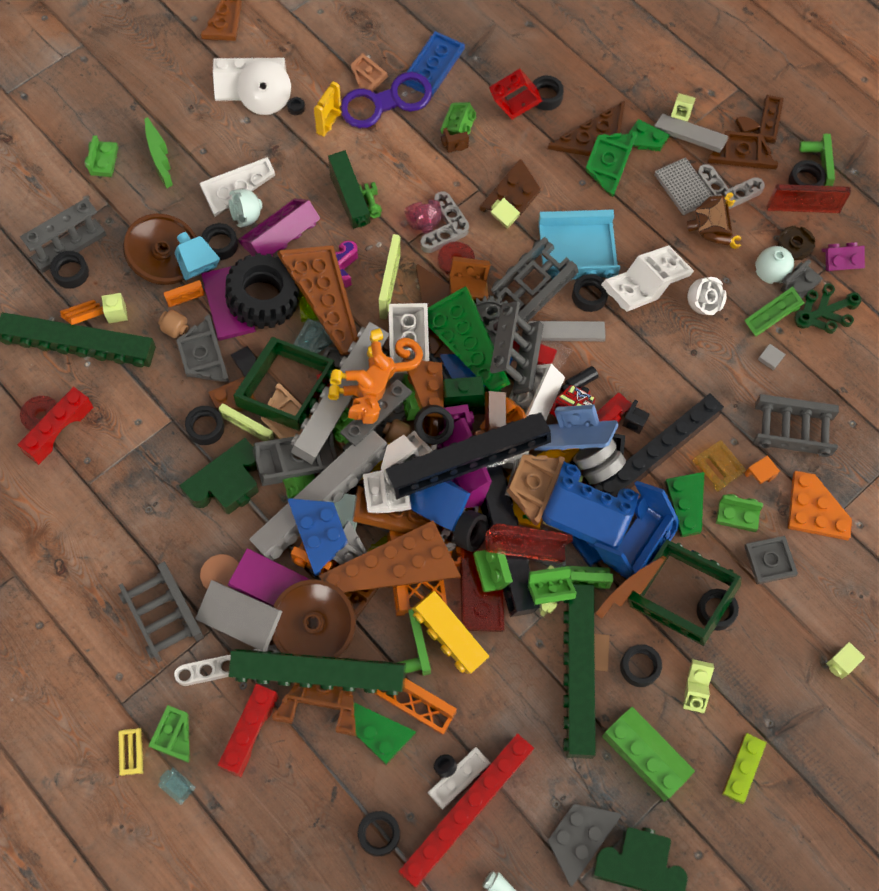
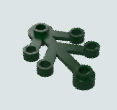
M826 284L822 289L823 295L818 310L811 312L813 303L816 302L819 294L815 290H810L805 297L804 309L798 311L795 315V323L802 329L814 326L825 330L829 334L836 331L837 323L844 327H850L854 322L852 315L846 314L841 316L833 312L845 307L852 310L858 308L861 303V297L858 293L854 292L848 294L844 300L828 305L835 287L832 284ZM823 317L831 321L825 323L823 321L818 320L817 318Z

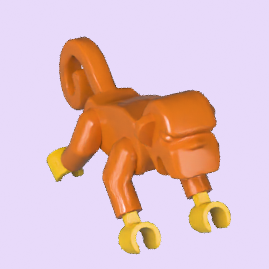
M381 329L372 330L370 333L371 346L368 347L367 351L369 369L367 371L349 370L345 371V373L338 369L333 370L330 378L332 385L329 388L328 398L330 400L339 399V394L358 397L353 400V405L348 412V418L362 420L363 424L375 423L380 414L378 401L384 395L388 380L395 372L410 371L420 365L423 351L416 341L410 338L399 339L395 345L396 354L401 358H409L410 351L403 349L406 346L414 351L415 357L408 362L394 363L392 358L387 357L382 352L381 342H379L383 340ZM342 379L358 381V385L343 386V388L338 386L341 384Z

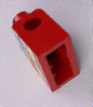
M571 385L556 398L549 413L556 416L554 411L557 407L594 405L595 397L590 395V390L587 387L582 386L579 389Z

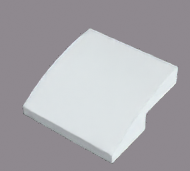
M382 470L363 474L368 512L389 513L411 509L410 496L408 495L396 500L390 483L385 481Z

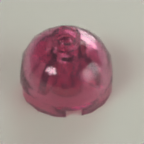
M428 200V204H422V201L406 207V211H404L409 226L417 231H422V233L432 232L433 228L440 223L442 218L441 205L437 200Z

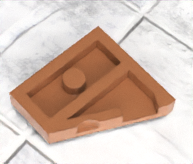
M363 53L351 64L359 88L368 89L373 92L388 78V73Z

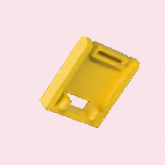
M334 81L331 82L314 107L316 133L323 137L331 130V126L337 117L341 115L340 86Z

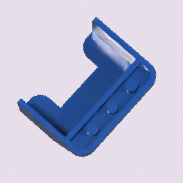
M563 462L543 512V521L549 526L593 545L597 542L618 550L635 513L639 493L624 488L619 490L617 497L611 496L609 493H604L590 485L579 482L581 472L578 467Z

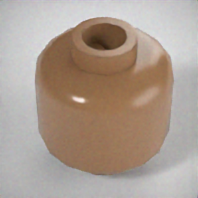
M175 310L165 311L158 321L160 330L174 339L186 334L189 328L187 318Z
M394 419L391 423H386L382 433L385 434V441L392 443L402 435L407 437L412 431L409 424Z

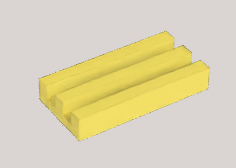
M142 729L119 730V775L143 774ZM133 734H136L137 768H134ZM124 735H128L129 769L126 770Z

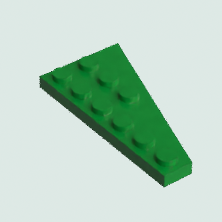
M466 286L427 308L428 327L477 377H483V383L490 391L497 392L510 384L505 371L490 372L494 345Z

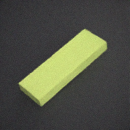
M223 403L219 407L222 418L263 441L275 439L272 430Z

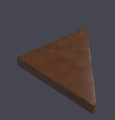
M620 102L618 106L604 111L597 118L590 119L576 130H571L562 135L555 142H550L548 150L590 156L598 135L620 133L625 102Z
M419 264L416 265L422 303H427V308L450 295V284ZM428 327L430 350L435 356L445 343Z

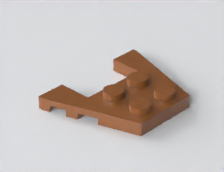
M294 683V686L285 695L282 704L277 711L275 710L272 716L274 721L292 724L298 703L340 710L335 729L336 733L356 736L353 691H343L342 687L338 686L328 690L321 689V685L312 684L311 688L299 687V683Z

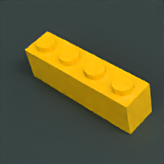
M435 591L427 594L411 608L415 612L413 614L414 618L420 624H425L428 628L427 633L433 640L437 639L442 645L440 647L446 656L449 657L451 655L456 661L454 663L455 667L461 673L471 674L490 657Z

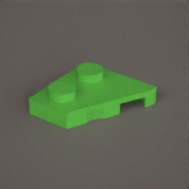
M167 705L149 747L189 763V714Z

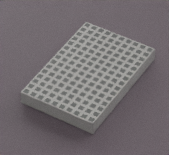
M686 157L655 171V177L682 215L694 211L709 196H713Z

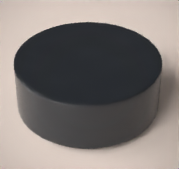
M299 97L289 99L287 102L289 113L301 115L305 111L304 100Z
M448 754L439 756L434 762V770L442 778L452 776L457 769L456 761Z

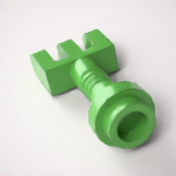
M371 182L370 189L368 183L364 184L365 190H362L361 185H359L363 197H366L368 201V210L371 218H378L381 215L382 209L379 204L375 203L373 195H378L375 182Z

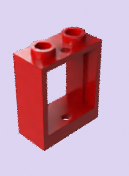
M520 68L489 87L494 101L512 120L543 102L537 87ZM524 85L527 87L526 90L508 101L504 98Z

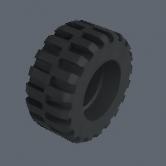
M255 253V256L247 255L244 257V260L239 259L235 262V266L233 265L229 269L225 287L226 304L230 309V313L234 317L237 316L239 322H246L249 327H253V325L258 326V329H264L265 326L274 328L275 324L281 325L285 323V318L288 320L292 317L293 312L297 308L299 288L278 256L274 258L272 254L266 253V255H261V253ZM263 282L271 284L280 293L274 298L260 300L250 296L245 289L251 284Z

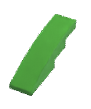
M147 117L145 118V131L149 150L165 187L169 188L173 186V183L168 173L170 165L166 154H168L166 143Z

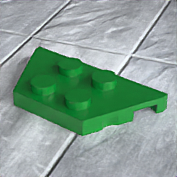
M638 132L622 135L621 133L598 135L585 171L612 197H614Z

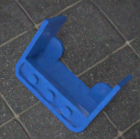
M639 481L635 482V486L640 494L635 509L637 518L624 536L618 550L597 542L594 544L603 562L626 579L651 563L666 539L671 541L679 527V519L665 490Z

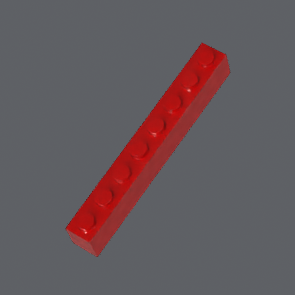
M518 733L399 870V874L415 889L419 886L529 757L534 747Z

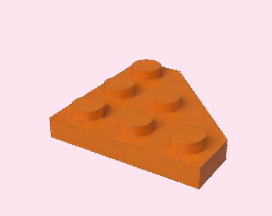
M795 471L792 480L787 529L849 540L851 538L852 518L815 474Z

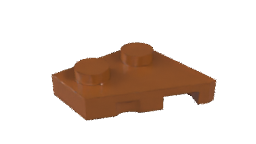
M245 377L208 392L218 411L222 403L236 411H242V408L236 406L233 395ZM252 394L250 398L256 400L254 395Z

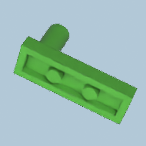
M823 134L821 141H801L799 146L800 152H821V163L826 173L824 189H832L835 181L831 134Z
M792 286L744 321L753 334L758 336L791 312H797L800 306L804 304V301Z
M411 609L408 612L418 657L398 663H406V673L422 670V674L425 676L431 674V668L421 625L414 618L413 614L415 612Z

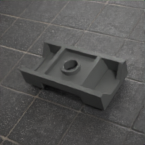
M333 431L313 464L303 459L298 460L294 458L291 453L293 448L291 442L294 437L254 443L253 454L262 486L282 483L283 479L317 474L324 471L337 459L334 449Z

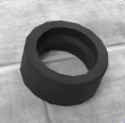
M541 76L533 81L538 90L550 88L557 93L553 98L541 97L543 102L535 107L544 111L556 109L563 100L564 86L561 81L553 76Z
M800 161L793 167L788 183L795 193L802 196H813L822 188L826 180V173L824 168L814 161ZM808 172L816 178L817 183L812 185L805 184L798 179L797 174Z
M223 223L208 226L203 231L201 237L209 245L212 237L227 235L230 237L231 242L224 248H212V250L218 255L220 260L232 257L238 248L237 236L233 228Z
M61 252L50 263V271L55 282L63 288L73 289L79 287L86 282L89 276L87 263L78 252ZM70 262L80 264L81 268L74 276L62 277L59 275V270L63 265Z
M593 274L583 275L578 278L572 292L574 304L579 309L587 312H594L603 308L608 299V293L601 285L604 279ZM589 285L598 288L602 294L600 299L589 301L584 299L579 294V291L583 286Z
M202 405L196 407L189 412L185 419V428L189 438L199 445L214 444L224 433L225 426L222 416L217 409L211 406ZM204 416L213 417L216 420V428L210 434L199 435L194 431L193 424L197 419Z
M427 405L417 413L414 427L417 435L424 442L436 445L447 441L452 435L454 420L451 414L442 406ZM430 413L441 414L445 419V430L438 436H429L422 428L423 419Z
M473 510L465 511L455 526L454 542L456 546L470 552L479 549L488 532L487 516Z
M719 588L711 589L704 593L699 600L696 612L698 619L704 626L710 620L705 610L706 603L712 598L722 600L727 592L726 590ZM735 597L729 604L730 612L728 618L724 621H719L714 630H725L736 620L739 606Z
M637 644L630 647L624 653L620 662V671L623 678L629 684L636 687H646L653 684L660 676L662 659L653 647ZM645 654L652 660L654 669L648 677L639 678L631 673L629 661L633 655Z
M374 811L367 814L358 826L357 836L360 846L365 852L373 856L390 854L397 847L400 840V828L396 819L385 811ZM376 820L387 822L392 829V838L383 847H374L366 839L368 825Z

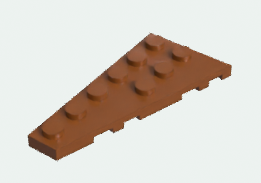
M334 246L279 250L277 255L341 356L349 355V347L353 341L357 343L359 338L357 337Z
M434 521L319 575L322 581L334 584L344 593L461 578Z

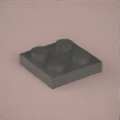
M785 536L747 543L744 546L757 585L798 575Z

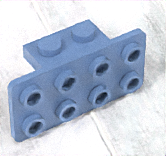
M595 405L557 407L554 412L558 424H548L551 430V443L537 447L534 450L604 448L610 444L618 428V422L616 420L599 421Z

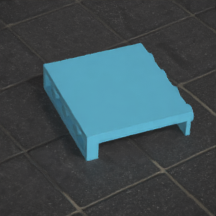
M614 210L540 212L538 220L540 240L546 237L553 244L554 250L550 255L558 263H561L567 257L570 262L573 261L578 267L579 272L571 280L587 274L598 275L607 279L619 274L620 265L617 264L613 230ZM541 253L542 265H543V264L547 261V259H546L545 257H543V256H542V253ZM554 266L547 271L552 279L560 272Z

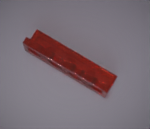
M496 523L486 532V552L562 563L566 560L565 546L572 542L573 538L570 534Z

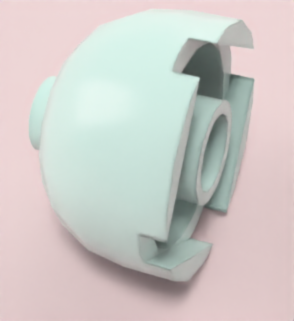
M232 190L229 195H232V200H229V209L233 221H238V227L253 224L260 216V210L262 209L261 200L250 190Z
M781 246L766 248L760 253L755 262L756 273L763 281L769 284H773V282L783 283L784 277L789 273L791 274L794 269L792 254Z

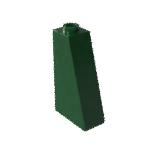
M346 150L328 155L330 178L353 229L366 226L370 223V212Z

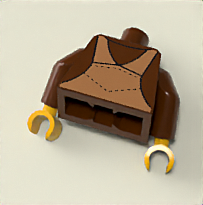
M728 193L725 197L723 195L709 196L700 207L695 209L696 219L687 221L689 232L698 230L699 234L707 241L721 245L730 244V247L733 249L739 248L741 245L736 244L734 240L740 241L741 237H730L733 236L729 207L734 205L735 200L731 201L729 199L733 197V193Z

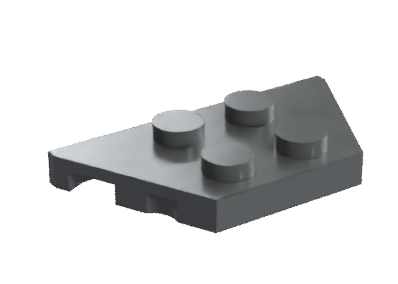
M210 315L204 317L205 320L198 326L194 325L189 329L188 333L183 334L176 340L187 377L229 382Z
M573 804L549 837L547 842L570 887L574 885L622 816L620 813Z

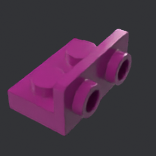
M468 404L444 408L451 414L454 422L465 417L470 431H473L472 423H474L473 412L469 411ZM443 417V420H442L443 430H444L445 427H446V422H445L444 417Z

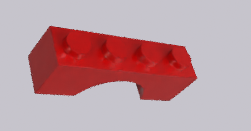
M73 386L17 445L27 457L39 465L53 451V444L58 434L68 424L81 421L94 408L91 401Z
M256 683L218 763V767L221 770L237 777H242L251 757L256 737L264 722L270 717L279 698L276 691Z

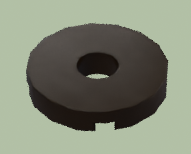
M789 226L780 233L777 243L778 246L786 248L792 254L794 260H803L813 253L815 237L804 227ZM792 240H798L801 245H795Z

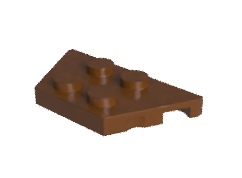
M726 131L724 135L728 136V140L721 152L713 151L707 160V163L775 170L778 167V162L773 160L771 156L772 151L766 145L762 134Z
M521 159L480 205V211L493 210L491 208L498 199L501 201L505 198L520 212L521 216L540 193V187Z

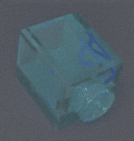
M174 768L170 771L166 770L159 780L161 782L158 784L161 789L180 805L184 803L196 788Z

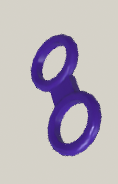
M405 72L395 78L389 90L375 94L371 90L364 88L354 89L348 92L342 99L340 106L341 115L346 123L361 129L376 124L382 112L397 107L409 112L419 111L426 107L431 100V84L420 73ZM406 80L418 81L424 87V97L417 103L410 104L400 99L397 92L401 83ZM363 96L372 100L375 105L374 114L366 120L354 119L350 116L347 109L352 99Z

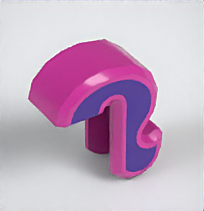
M350 240L342 242L339 245V252H335L345 288L351 286L352 282L350 275L344 269L358 259L357 245Z

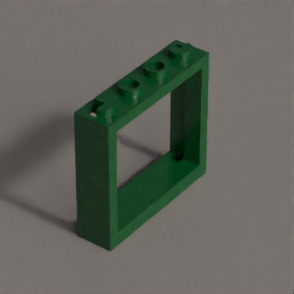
M271 337L234 393L235 404L239 408L300 431V427L306 417L309 419L310 411L315 402L318 403L325 386L328 387L331 372L335 370V362L325 356ZM278 355L322 371V374L296 416L250 398Z
M666 539L653 561L661 556L666 557V560L640 595L633 590L628 598L631 608L704 646L739 590L741 576L735 574L732 569L727 570L721 567L714 560L703 558L694 550L689 551L683 548L680 543L675 544ZM669 556L730 586L704 629L644 598V595Z

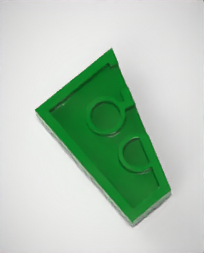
M354 703L356 736L387 765L416 734V731Z

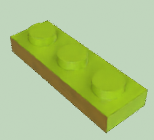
M748 733L744 734L722 795L741 804L745 803L767 742Z

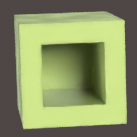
M679 93L671 117L688 122L696 98Z
M505 198L501 201L498 199L491 207L493 209L491 215L507 229L520 216V212Z
M121 293L102 296L103 312L109 324L128 320L126 304Z
M848 642L826 664L834 675L843 679L865 657Z

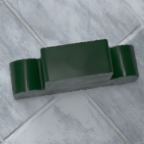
M483 377L444 379V408L468 404L469 411H472L473 415L485 414V392L490 390L486 386L484 387Z
M243 438L180 484L182 493L196 508L206 507L210 503L211 498H214L226 514L232 513L238 507L245 506L249 503L250 498L259 492L256 481L248 473L257 469L253 446L246 438Z
M631 827L627 828L623 832L620 852L612 847L600 850L595 857L591 875L593 878L639 891H686L688 881L687 873L682 867L674 865L667 868L671 839L657 835L655 830L642 827V830Z

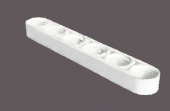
M271 645L267 648V652L281 653L276 645ZM230 655L181 665L176 669L174 677L182 686L229 677V671H223L222 664L225 661H230ZM205 665L212 667V672L208 676H202L200 673L201 668ZM183 670L191 672L190 678L186 681L179 679V674Z

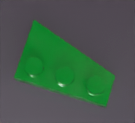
M704 472L666 479L665 485L668 496L679 519L678 530L680 537L700 534L702 532Z

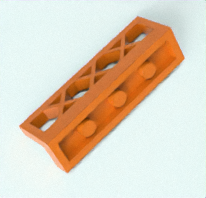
M406 678L403 692L409 695L410 702L401 704L397 701L396 695H393V698H391L388 694H385L386 692L383 693L377 690V693H374L444 735L457 712V708ZM424 703L427 705L428 713L417 714L414 704ZM442 714L448 718L442 728L434 724L433 715Z

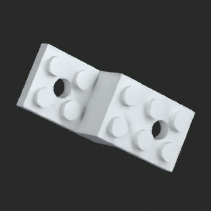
M668 245L639 255L627 272L605 279L601 285L619 303V306L627 312L658 300L671 283L689 277L694 270Z

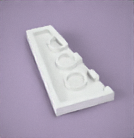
M268 157L203 181L200 183V187L214 217L229 208V200H232V195H229L232 190L247 189L254 191L273 178L275 172Z

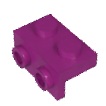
M858 242L846 243V247H840L839 244H828V248H822V252L826 253V271L865 268V246H858Z

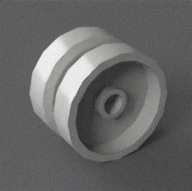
M613 439L607 447L581 449L574 456L573 461L578 469L584 470L583 476L588 484H597L610 478L625 465L626 459L620 451L615 450L616 443Z

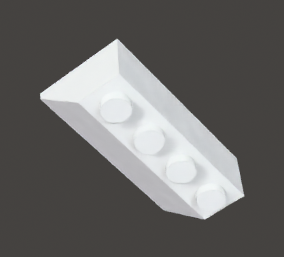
M214 58L213 81L215 101H241L237 84L242 70L248 64L257 60H270L279 64L286 71L285 58ZM265 83L260 84V89L263 90L266 88Z
M427 303L389 304L390 358L393 359L394 363L402 362L403 358L395 352V345L401 338H410L420 345L423 351L422 361H429ZM403 347V349L410 351V357L407 359H414V351L409 347ZM407 371L395 372L390 378V384L394 383L397 379L402 381L404 374H408Z
M552 364L537 365L533 391L522 394H515L512 391L509 398L524 410L526 417L541 412L546 421L565 377Z

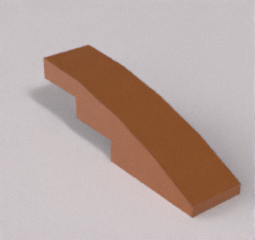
M661 556L624 581L606 599L595 614L603 618L614 602L621 607L633 590L640 595L666 560V557Z

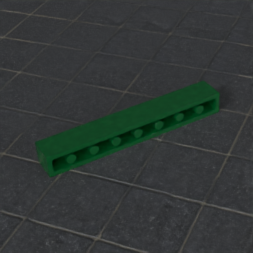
M4 312L0 315V342L6 345L18 344L24 348L35 347L42 351L53 350L60 354H76L82 358L93 357L99 361L111 360L117 364L128 363L140 368L143 366L150 367L156 349L153 338Z
M573 584L576 590V599L563 600V603H567V611H563V624H567V631L563 632V644H567V652H563V665H567V673H563V686H567V695H563V708H567V716H563V729L567 730V738H563V751L567 752V758L593 759L596 755L594 585Z
M243 649L231 650L229 677H234L237 682H248V679H256V683L269 684V681H278V685L290 686L292 682L299 683V687L311 688L312 684L321 685V689L328 690L334 689V686L342 687L343 691H355V688L364 689L365 693H377V690H385V694L399 695V692H403L406 663Z

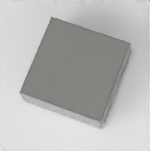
M769 344L758 360L774 371L786 354Z

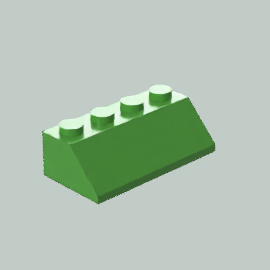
M633 707L625 712L602 735L603 739L664 802L695 772Z

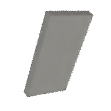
M211 580L195 620L266 652L283 611Z

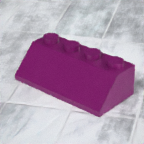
M294 198L240 237L238 242L252 256H255V253H261V255H266L267 253L272 254L273 257L276 251L285 249L288 246V242L301 237L303 231L313 228L316 222L320 220V217L310 200Z
M465 417L454 422L452 435L447 441L437 444V450L473 436ZM486 467L450 480L470 493L465 508L482 506L492 482Z

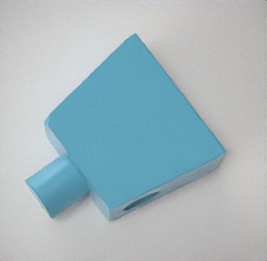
M187 232L177 236L180 244L176 248L175 256L185 280L217 267L220 258L202 237L198 236L190 239Z

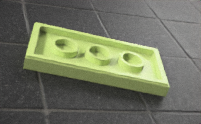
M393 234L379 296L380 319L386 320L388 317L389 304L391 303L401 256L400 235Z

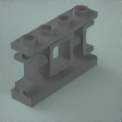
M546 237L537 240L533 248L528 253H524L520 257L519 262L515 266H511L506 271V275L501 280L498 279L491 289L493 295L497 298L501 297L503 300L508 295L513 301H519L518 315L526 322L533 318L579 272L577 265L573 261L570 262L567 257L561 263H558L550 255L554 250V246ZM542 253V256L547 261L540 267L534 260ZM552 266L560 271L553 279L547 273ZM535 269L545 279L534 290H531L522 280ZM515 280L520 288L513 294L507 287ZM527 292L533 299L525 306L520 298Z

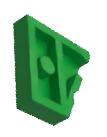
M640 119L637 120L628 133L638 132L633 146L638 147L639 150L650 149L651 151H661L670 135Z

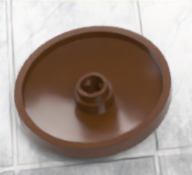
M149 214L137 219L128 228L124 238L123 252L129 267L142 279L160 285L176 284L185 280L175 256L176 248L180 244L177 236L183 232H187L190 239H194L197 236L185 222L174 216Z
M304 580L291 585L277 598L273 607L283 612L272 638L281 653L340 657L347 650L355 634L356 615L350 599L340 588L322 580Z

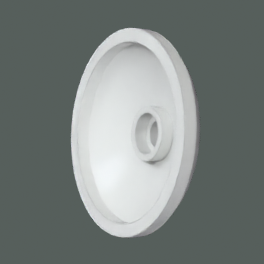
M257 60L248 64L242 70L238 79L237 89L242 103L250 111L260 115H270L280 111L287 104L291 95V82L288 74L279 64L270 60ZM261 83L266 84V88L263 90L260 89Z

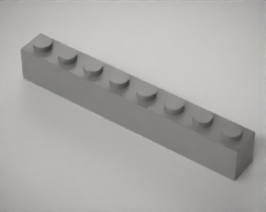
M371 322L368 323L366 328L362 326L357 335L359 340L357 343L352 342L348 349V352H350L348 358L344 356L339 364L342 373L349 370L367 371L369 369L367 351L368 347L371 346L370 333L372 330L378 329V326ZM381 329L383 340L379 342H381V347H383L390 333ZM342 379L341 384L338 386L343 388V386L358 385V381ZM325 386L320 395L322 398L321 402H315L310 411L313 415L310 419L306 417L300 427L303 429L300 435L296 434L293 438L291 453L313 464L353 396L339 394V399L330 400L328 398L329 388Z
M372 430L356 446L351 445L293 499L333 503L340 501L345 493L358 484V481L363 478V474L370 473L373 467L383 460L388 444ZM289 503L249 539L266 558L272 561L280 557L282 552L289 545L295 543L300 536Z

